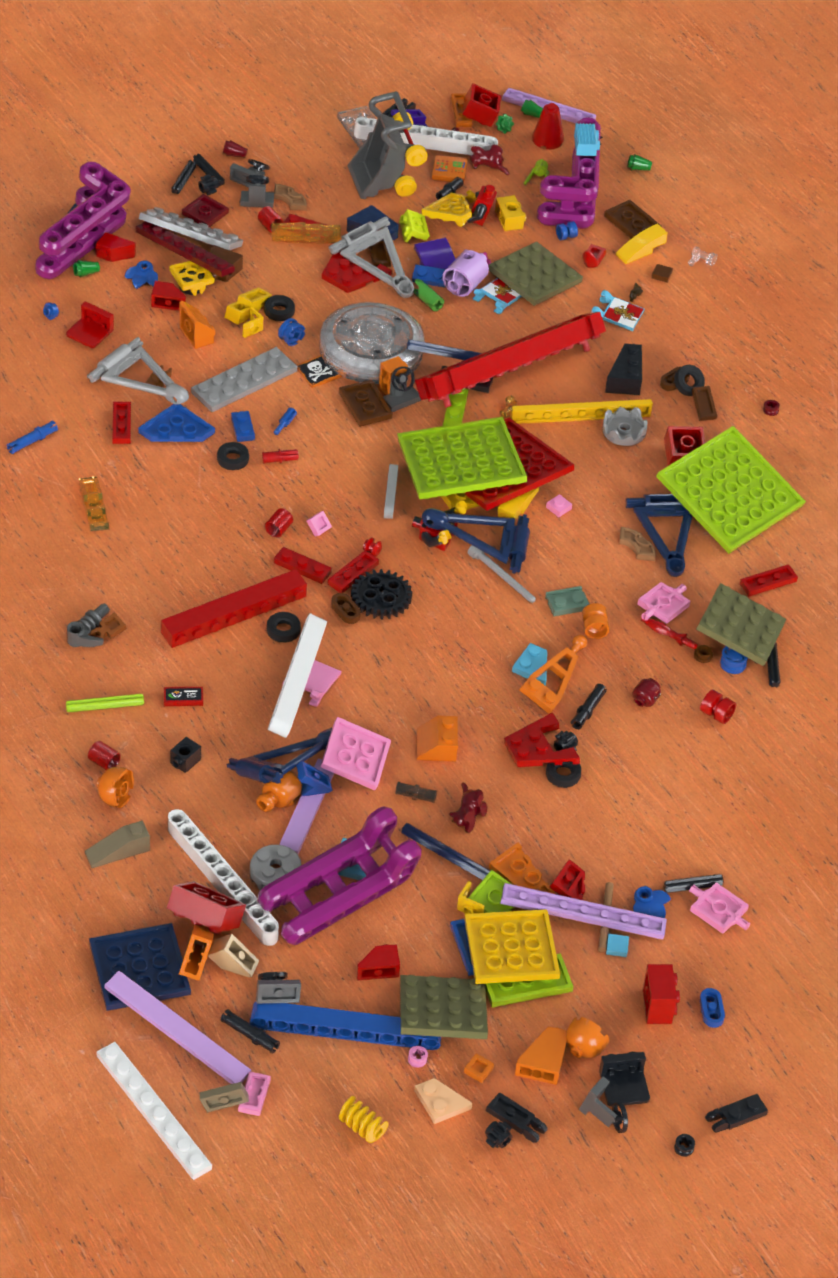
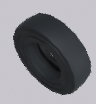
M284 295L271 296L265 302L264 312L272 320L285 321L294 315L295 303L291 298ZM275 306H283V307H285L286 309H285V310H275L273 307H275Z
M689 364L682 366L676 371L674 382L680 393L686 396H693L692 388L703 387L705 385V378L698 367ZM686 374L694 378V386L691 387L686 384L684 380Z
M228 442L219 447L217 460L221 467L227 470H239L248 464L250 455L245 445L237 442ZM230 453H235L240 455V457L237 459H229L226 457V455Z
M278 612L270 616L267 621V633L270 638L277 642H291L300 634L301 623L299 618L292 613ZM283 623L290 625L291 628L287 631H281L276 626Z
M572 761L563 762V765H555L554 762H551L546 766V777L555 786L563 788L572 787L581 778L580 764H572ZM566 767L570 769L571 774L567 776L560 775L556 772V769Z

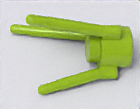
M543 159L538 160L526 178L524 185L529 182L534 174L537 176H549L550 172L547 170L548 163Z

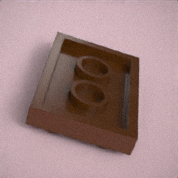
M631 200L612 207L604 213V216L631 239L658 223Z
M372 379L339 387V394L359 427L392 419L393 413Z

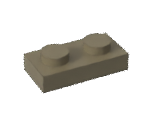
M242 1082L200 1092V1101L208 1113L249 1102V1095Z

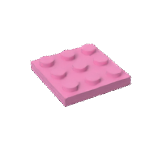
M337 717L334 721L320 767L376 790L391 740Z

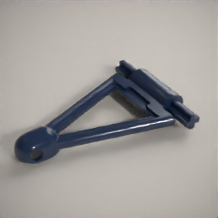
M644 494L643 498H626V508H633L634 513L664 558L668 574L672 577L681 576L685 569L684 552L693 515L673 494ZM683 516L676 551H669L648 517Z
M428 508L423 512L422 521L429 528L449 530L454 536L507 564L509 557L511 560L509 570H512L513 574L520 572L521 564L526 558L530 534L528 528L529 518H527V515H519L517 526H514L515 518L449 514L434 508ZM431 520L433 524H428L427 521ZM449 522L504 526L500 550L495 549Z
M332 728L320 732L316 738L240 760L230 758L227 768L236 771L239 776L259 782L268 783L271 781L280 783L283 775L294 769L299 762L306 761L321 750L326 749ZM311 747L285 765L265 761Z

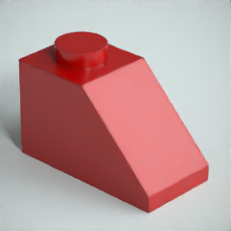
M107 232L96 243V257L110 262L130 259L136 256V242Z
M155 281L151 293V307L180 311V302H186V296L173 283Z
M397 944L375 946L357 965V981L398 978L400 960Z

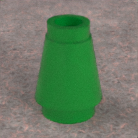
M527 99L521 108L525 115L537 118L540 117L543 110L535 102Z
M636 154L630 155L627 167L631 168V170L650 171L652 161Z
M78 260L73 264L75 276L83 277L100 271L98 262Z

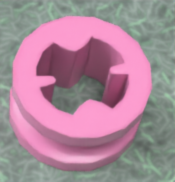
M422 1046L412 1047L408 1055L409 1064L418 1068L426 1064L428 1058L427 1050ZM415 1054H419L421 1059H417Z

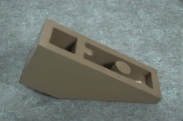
M143 820L121 827L85 850V855L91 868H95L150 851V835Z

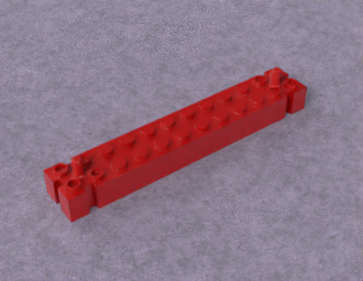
M601 312L576 316L570 320L415 379L420 399H428V402L443 400L444 406L447 408L451 406L449 394H458L462 392L461 389H470L479 382L481 384L490 381L492 377H501L504 375V372L516 371L520 366L525 367L531 365L532 361H540L546 359L548 355L559 354L560 350L571 349L575 344H582L584 352L590 351L588 339L599 338L601 333L606 332Z

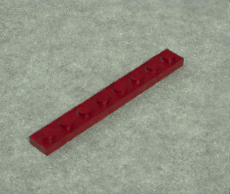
M146 221L136 226L138 234L220 277L235 272L233 264L160 226Z

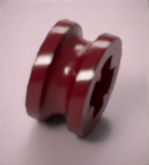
M767 400L764 402L763 411L766 415L775 416L779 413L780 404L775 400Z

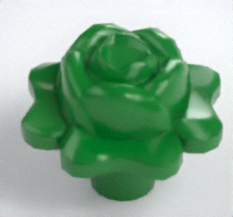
M507 114L498 116V121L495 123L498 126L497 130L502 131L504 134L507 131L511 132V128L514 125V122H512L513 118Z

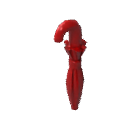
M641 619L655 632L675 639L680 646L684 644L692 649L698 647L696 642L687 638V634L677 633L666 624L654 619Z

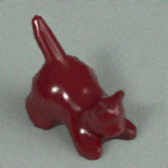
M494 144L490 150H484L479 146L471 147V151L474 154L470 156V160L474 169L479 165H485L492 169H498L506 175L510 174L508 169L502 166L504 158L502 157L503 149L500 146Z
M463 782L461 783L463 790L461 807L456 812H450L449 815L453 817L452 822L456 823L459 827L465 826V831L470 833L475 826L476 816L484 817L487 814L488 807L486 802L482 801L484 798L482 790H468V786Z

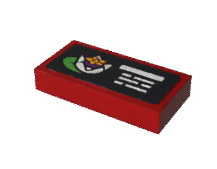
M164 687V707L203 706V687Z

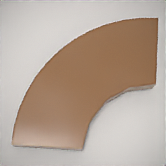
M275 184L274 199L286 202L290 210L307 211V202L301 193L295 192L289 186Z
M621 527L619 544L632 549L638 560L655 561L656 553L652 543L642 537L641 533L630 528Z

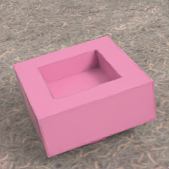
M559 494L546 503V508L557 517H560L572 509V504Z
M320 511L306 520L315 537L332 527L324 511Z

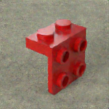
M85 301L81 304V319L66 332V336L85 346L95 348L114 331V314Z

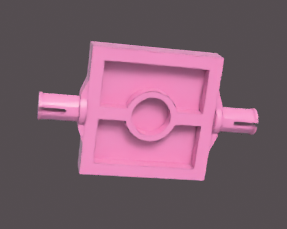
M660 582L638 599L637 605L646 610L641 615L642 619L648 620L651 616H655L666 624L690 606L691 601L682 595L687 590L686 586L681 584L674 589Z
M715 883L705 891H702L695 885L691 886L689 892L698 897V900L691 906L690 911L722 934L735 924L744 930L749 928L750 923L741 918L748 910L749 905L718 883Z

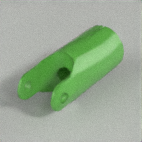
M416 279L415 283L419 289H414L413 293L433 311L440 310L444 305V299L422 280Z

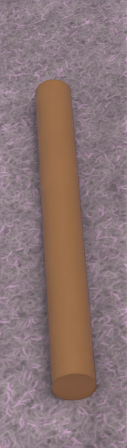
M607 882L605 885L603 905L606 906L612 905L614 884L611 882ZM601 926L598 951L602 953L607 951L608 927Z

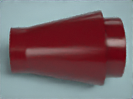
M226 140L223 153L226 156L245 158L248 149L232 140Z

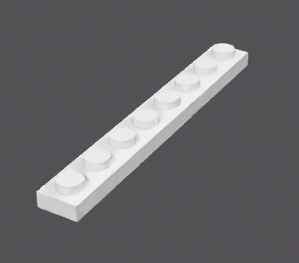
M113 1042L98 1050L97 1058L189 1176L195 1180L212 1170L210 1161L118 1044Z

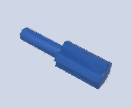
M288 408L279 420L280 424L274 430L275 435H278L284 427H287L297 415V411L294 408Z

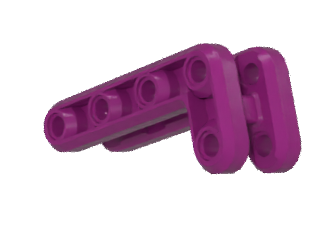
M585 117L577 122L578 124L594 123L595 129L599 130L598 140H600L601 127L595 119ZM574 148L571 177L550 175L541 180L540 193L547 199L561 201L544 202L538 207L537 219L542 224L556 227L557 224H567V222L574 221L577 228L585 229L594 223L596 198L599 189L600 150H597L596 156H576V149Z
M87 162L80 167L79 179L86 186L76 191L75 202L78 206L40 235L38 246L43 254L36 259L35 271L44 279H53L72 266L74 262H77L95 248L96 243L105 232L113 234L125 224L127 213L122 206L130 198V186L96 162Z
M383 806L376 809L367 817L363 828L356 835L269 883L259 891L258 903L263 910L271 912L281 905L292 902L300 913L282 926L281 935L287 943L297 945L401 885L411 877L421 858L422 849L415 840L408 839L397 847L391 841L390 837L397 825V815L392 808ZM383 847L389 856L386 862L379 867L371 854ZM358 864L366 874V877L346 886L338 873L347 867L351 868ZM325 882L333 896L313 905L305 892Z

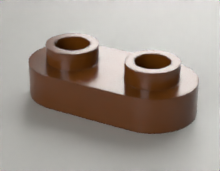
M676 367L661 377L660 386L666 391L677 389L674 376L681 367ZM686 374L684 377V380L687 383L690 379L689 374Z
M345 593L333 595L331 606L345 623H357L360 620L361 611L353 600Z

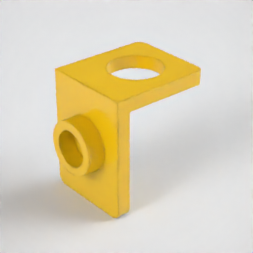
M250 307V321L243 324L244 338L263 330V316L253 307Z
M468 881L458 896L457 910L465 914L484 913L485 906L468 898L471 889V882Z

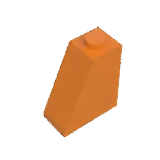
M194 924L180 968V975L200 980L214 933L208 930L209 927Z
M548 1026L517 1059L515 1075L557 1085L567 1046V1030Z

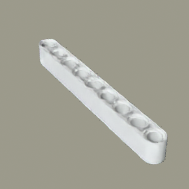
M357 118L354 136L366 140L368 134L373 132L377 119ZM412 125L408 130L413 144L421 145L425 149L473 155L474 153L471 151L472 146H479L484 150H490L492 145H498V140L492 136ZM400 133L403 142L409 144L405 133Z
M309 613L302 628L267 729L284 738L287 737L292 727L327 624L326 620Z
M179 809L169 812L168 832L218 892L246 904L242 920L260 942L267 946L276 944L279 935L277 920L269 911L263 910L255 894L187 814Z

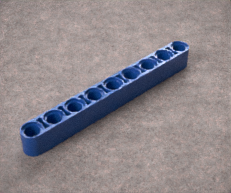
M255 1001L250 1018L251 1025L258 1029L262 1028L270 1031L408 1048L422 1046L426 1050H437L441 1046V1037L401 1034L400 1017L288 1003L257 1004Z

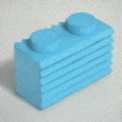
M576 123L574 131L576 156H596L597 150H600L599 130L595 129L594 123Z

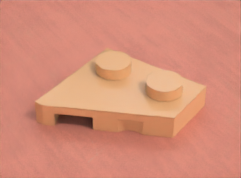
M435 1078L415 1085L414 1091L434 1124L472 1109V1103Z

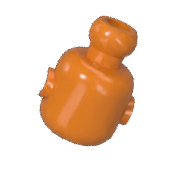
M290 770L284 774L283 778L280 779V783L270 781L263 785V794H260L256 801L260 810L269 812L274 807H289L295 803L294 800L302 791V783L294 772Z

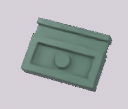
M582 586L549 591L545 594L553 616L582 612L584 607L589 605L588 599L582 591Z

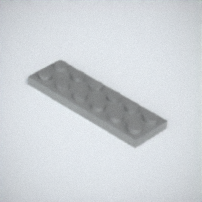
M154 207V209H147V211L140 212L139 215L140 220L227 250L241 247L243 244V240L239 239L238 235L225 234L223 230L218 228H208L207 224L194 223L193 219L180 218L178 214L166 213L162 208Z
M275 347L191 387V393L211 412H214L297 372V365Z

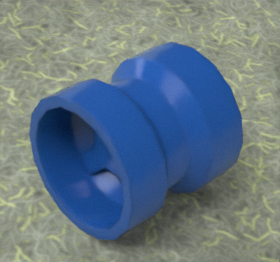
M571 221L567 222V224H557L556 234L558 239L561 241L566 240L567 237H577L578 229L576 223Z

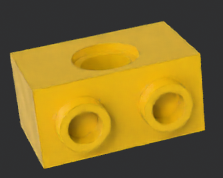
M515 195L496 198L495 213L503 230L523 229L524 222H526V214L522 211L521 204L517 201Z

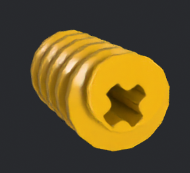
M351 1096L343 1105L339 1114V1120L343 1123L346 1122L349 1128H352L355 1133H359L360 1137L366 1138L368 1143L377 1141L387 1130L388 1122L385 1121L381 1125L383 1119L381 1116L374 1120L376 1113L371 1111L367 1114L369 1107L365 1106L361 1109L363 1103L361 1101L355 1103L356 1097Z

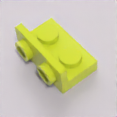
M409 209L406 210L404 215H401L399 223L404 242L408 243L412 236L416 239L427 241L430 235L425 216Z

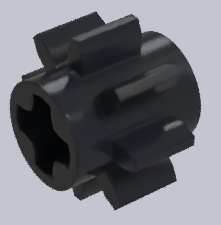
M210 174L200 177L201 181L198 182V186L202 193H206L208 196L217 192L216 188L219 187V183L215 176L211 177Z
M561 731L555 736L557 739L554 741L556 751L574 747L577 751L578 739L574 733Z
M497 1121L492 1122L485 1131L488 1137L486 1142L492 1148L506 1147L512 1140L511 1132H509L512 1127L505 1121H499V1123Z

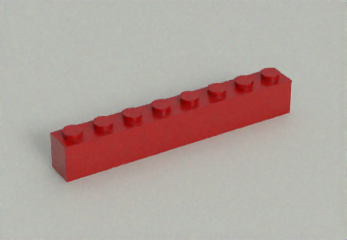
M296 569L162 619L161 634L171 648L183 645L194 639L300 600L307 595V583Z

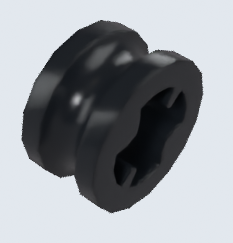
M681 1134L676 1138L675 1152L683 1157L690 1156L694 1151L695 1140L688 1134Z

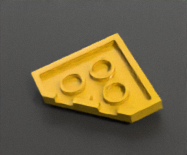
M450 193L422 209L423 216H428L430 219L439 218L443 221H455L457 224L465 223L466 220L472 217L465 195Z

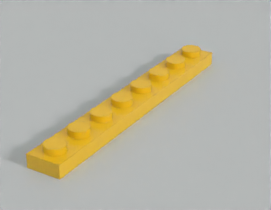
M651 399L512 406L511 419L518 424L604 419L608 409L614 413L619 407L629 411L637 407L640 409L642 417H651L653 403Z

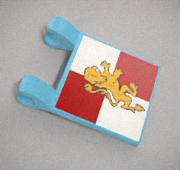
M497 278L483 288L475 289L474 294L476 295L473 299L479 302L485 295L496 301L495 306L497 308L494 309V312L501 314L507 306L522 296Z
M606 290L602 291L599 299L601 303H609L605 312L597 306H594L591 310L592 313L601 312L603 320L630 331L634 330L644 312V308L613 297Z

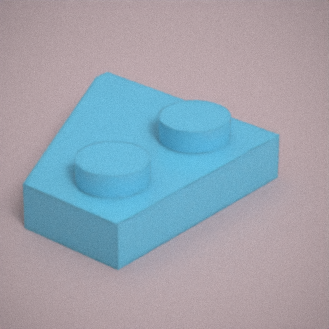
M530 643L513 665L512 672L528 679L532 673L547 663V650ZM547 671L537 678L544 685H546Z

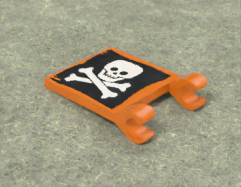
M327 353L297 364V369L311 388L343 376L353 375V372H347L344 368L339 370Z

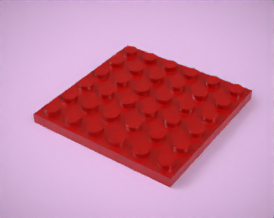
M507 418L504 421L526 472L527 482L469 491L463 494L488 511L574 471V464L511 418Z

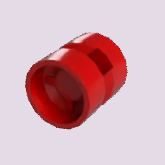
M712 689L704 697L700 705V711L708 716L714 715L715 720L726 724L733 716L737 704L727 697L723 699L721 693Z

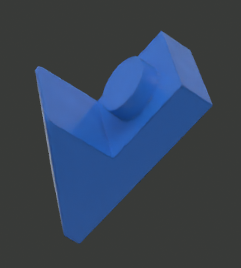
M304 761L296 765L298 778L302 783V796L325 794L333 791L329 775Z

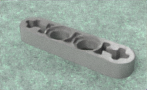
M389 464L384 508L385 519H393L399 466L397 464Z

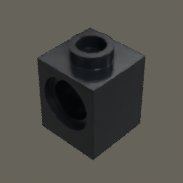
M185 737L170 750V763L184 773L188 772L201 760V746L188 737Z

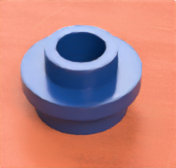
M46 303L43 308L44 315L49 320L55 319L59 314L58 306L55 303Z

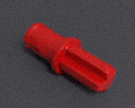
M278 449V451L262 452L263 464L298 460V450L281 451Z

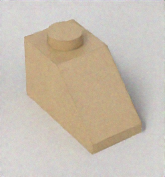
M233 934L215 939L208 953V957L221 969L246 977H252L259 963V960Z

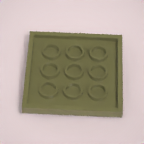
M537 241L488 266L492 274L534 306L581 283L583 280L582 275Z
M720 583L696 630L764 666L786 619Z
M400 975L401 1034L487 1039L488 1024L485 984H475V979Z

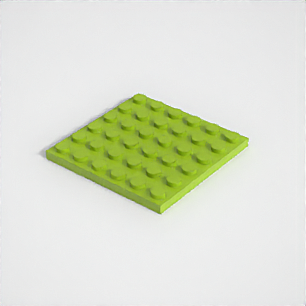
M503 417L397 433L398 441L419 500L527 482L526 472Z
M734 426L659 471L656 475L662 484L728 554L804 506L806 502Z

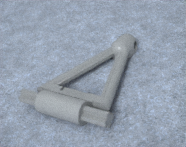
M387 216L374 223L370 221L343 235L340 241L328 247L332 255L340 252V255L392 286L402 298H409L413 295L414 285L405 276L387 227L390 225ZM384 240L396 276L394 278L356 254Z
M139 337L129 344L119 346L98 362L97 368L87 375L91 383L101 377V381L165 396L173 404H182L189 399L188 391L176 384L142 347L143 342ZM141 358L165 384L166 388L119 377L118 375Z

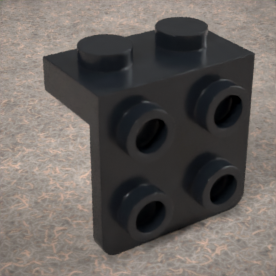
M644 1052L608 1054L601 1057L600 1077L604 1076L610 1081L604 1091L608 1106L613 1107L615 1102H622L624 1105L649 1102L650 1095L644 1075L646 1061Z

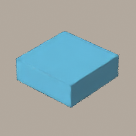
M608 934L606 955L627 957L629 936Z

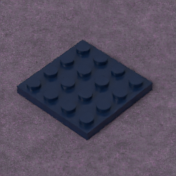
M172 923L89 938V945L106 1011L129 1007L105 989V984L118 971L122 972L159 1001L191 995L188 978L179 974L183 960Z

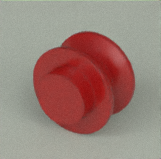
M371 537L364 542L363 550L370 552L376 557L382 550L381 541L375 543L374 538Z

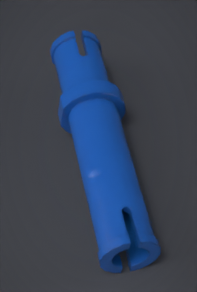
M53 420L41 427L37 426L34 428V431L6 445L7 449L12 448L9 452L14 454L38 440L45 439L49 434L58 431L57 425L53 426L55 424Z

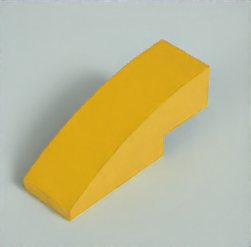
M657 223L630 239L616 252V256L625 264L650 255L653 248L666 243L668 232Z
M259 287L240 294L237 302L227 305L224 318L239 325L249 319L250 307L259 311L272 294Z
M539 487L499 505L498 517L515 518L516 521L519 515L525 512L539 491Z

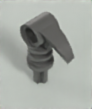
M101 604L94 611L88 610L80 620L68 624L67 642L70 646L96 647L103 645V638L89 636L91 630L100 626L99 622L102 621L101 619L110 612L107 604Z

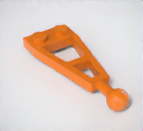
M576 635L572 640V647L570 649L566 647L532 673L519 691L550 714L562 699L579 657L576 653L587 646L586 637ZM563 657L569 660L566 670L557 664ZM548 669L562 679L556 694L537 680Z

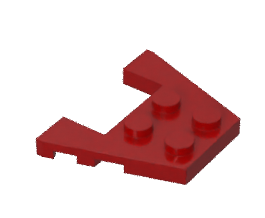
M340 252L331 256L322 272L321 278L347 293L365 287L366 283L380 281L379 278L340 255ZM382 264L377 266L378 269L392 276L391 269Z
M550 713L504 738V744L517 767L543 766V763L554 762L555 765H563V762L571 761L572 764H580V757L574 747L554 752L543 733L560 729L559 722L554 713Z

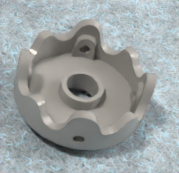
M619 407L614 413L610 409L606 411L602 430L604 436L613 444L632 446L643 441L646 436L648 422L642 419L639 408L635 407L629 411Z
M283 845L262 847L251 859L250 878L257 884L260 891L269 883L301 866V859L294 850ZM279 864L281 867L273 868L271 865Z

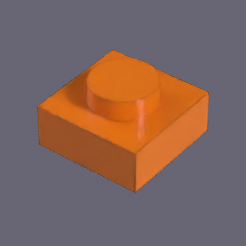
M476 1053L465 1066L464 1073L483 1083L494 1069V1063Z

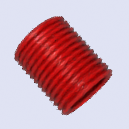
M267 206L259 211L258 220L269 232L275 233L282 228L283 219L272 207Z
M279 508L265 523L267 533L272 537H281L293 523L292 514L286 509Z
M101 741L95 742L88 751V759L105 770L116 767L121 758L118 751Z

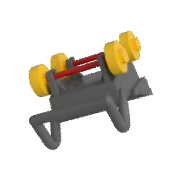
M395 91L375 96L369 101L368 107L378 119L373 132L368 134L364 144L347 165L361 199H366L367 196L374 197L378 194L379 190L390 189L393 186L397 194L402 197L412 195L416 191L417 184L413 177L405 176L402 173L405 169V158L409 165L420 166L428 157L423 146L413 144L408 132L413 125L412 117L406 112L399 93ZM394 99L399 112L393 117L382 114L375 104ZM400 133H405L409 144L403 142Z

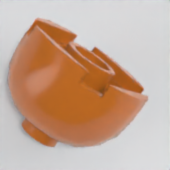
M123 767L107 769L98 778L96 784L102 801L109 806L123 808L131 795H128L129 788L133 789L134 787L133 772Z
M574 1017L566 1031L567 1045L570 1048V1052L577 1058H595L599 1056L609 1044V1037L607 1034L603 1036L600 1033L602 1028L584 1017H581L579 1020H577V1017Z

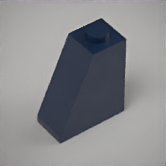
M371 205L347 218V232L349 233L370 221L374 223L387 215ZM388 217L390 225L387 227L392 240L398 238L399 224Z

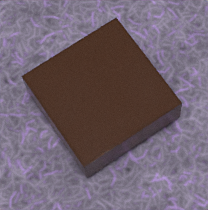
M657 264L652 273V278L668 283L673 268Z

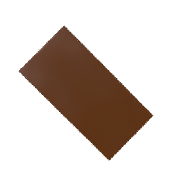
M379 241L369 247L373 266L377 267L379 264H382L386 267H391L390 257L384 241Z
M710 386L693 387L692 394L699 421L717 419Z

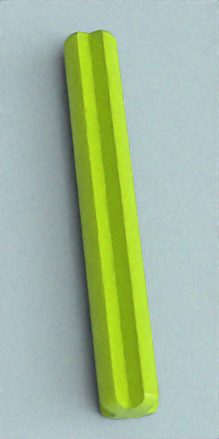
M143 694L70 700L66 701L67 712L139 706L144 704Z

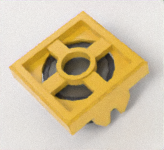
M192 261L169 266V271L178 283L179 289L185 294L194 296L199 293L203 294L206 285L214 283L215 278L211 272Z

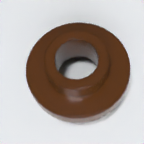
M701 645L694 651V658L698 662L708 663L713 658V652L709 646Z

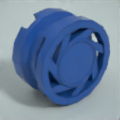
M289 318L280 326L278 336L289 346H294L298 344L297 341L299 339H303L305 327L298 323L296 319Z
M726 646L722 651L720 666L727 673L739 674L746 669L748 658Z

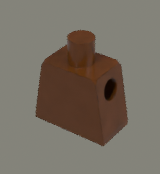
M215 245L213 246L210 253L235 266V272L223 277L211 272L215 278L214 282L216 279L228 282L243 269V255Z

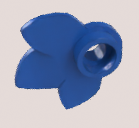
M141 261L126 271L125 278L132 279L135 289H138L146 282L154 286L155 281H158V274L153 270L151 262Z
M642 886L634 893L635 904L633 911L665 918L666 910L663 904L668 903L671 897L662 890L652 891L651 888Z

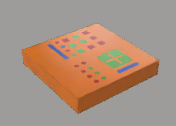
M436 155L432 180L452 182L456 177H459L464 182L468 159Z

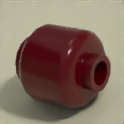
M652 678L642 679L633 689L634 702L640 707L653 706L661 695L659 683Z

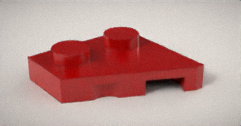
M569 859L549 887L558 895L583 900V894L585 893V871Z

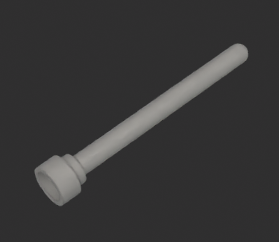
M472 545L467 552L468 555L473 559H480L530 603L535 602V596L484 554L485 552Z

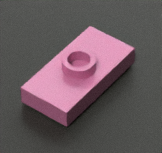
M249 1071L245 1084V1089L249 1095V1102L239 1104L238 1112L260 1116L271 1076Z

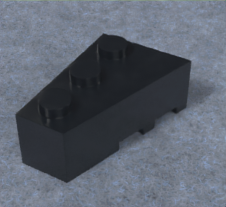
M624 343L607 377L605 393L640 395L642 385V345Z

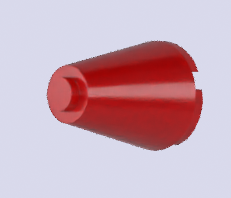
M548 103L543 107L532 134L533 143L540 148L545 146L549 150L557 149L564 142L560 109L554 103Z

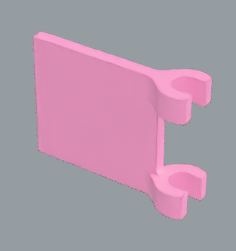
M314 660L304 689L311 693L310 697L312 699L309 705L314 707L319 705L323 695L341 675L340 670Z

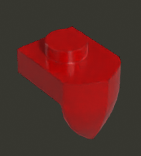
M591 244L583 253L584 264L588 268L597 267L606 255V249Z

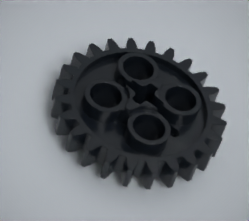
M380 569L379 573L373 570L372 574L365 572V576L359 575V579H355V584H352L351 597L353 602L360 608L361 613L366 611V616L373 614V619L377 616H380L381 620H383L384 616L391 619L392 614L398 617V612L404 614V609H409V604H411L412 600L411 585H408V580L403 581L404 576L397 577V572L392 575L390 570L386 573H383L382 569Z

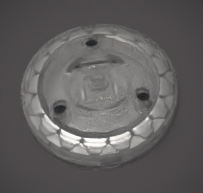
M360 302L343 306L326 318L321 326L319 349L324 362L334 372L344 378L357 382L372 379L374 384H379L380 363L399 356L413 372L417 369L422 361L423 352L408 350L407 342L410 339L425 342V336L418 321L404 310L383 303Z

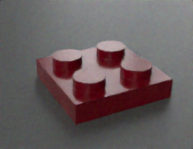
M202 194L182 209L183 216L193 219L197 224H207L208 228L229 213L228 207L205 194Z

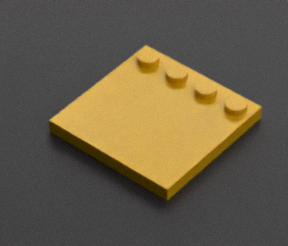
M547 909L465 914L464 921L475 984L560 979V970Z

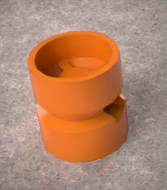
M593 603L584 607L582 616L586 636L591 639H601L607 636L609 633V623L605 606Z

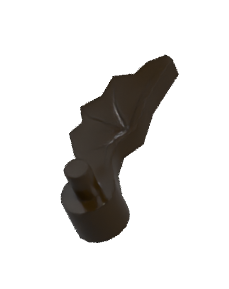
M635 283L629 295L631 302L643 292L642 287Z

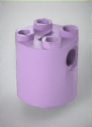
M464 250L443 273L442 279L446 288L456 296H468L488 275L489 267L486 262V256L473 250Z

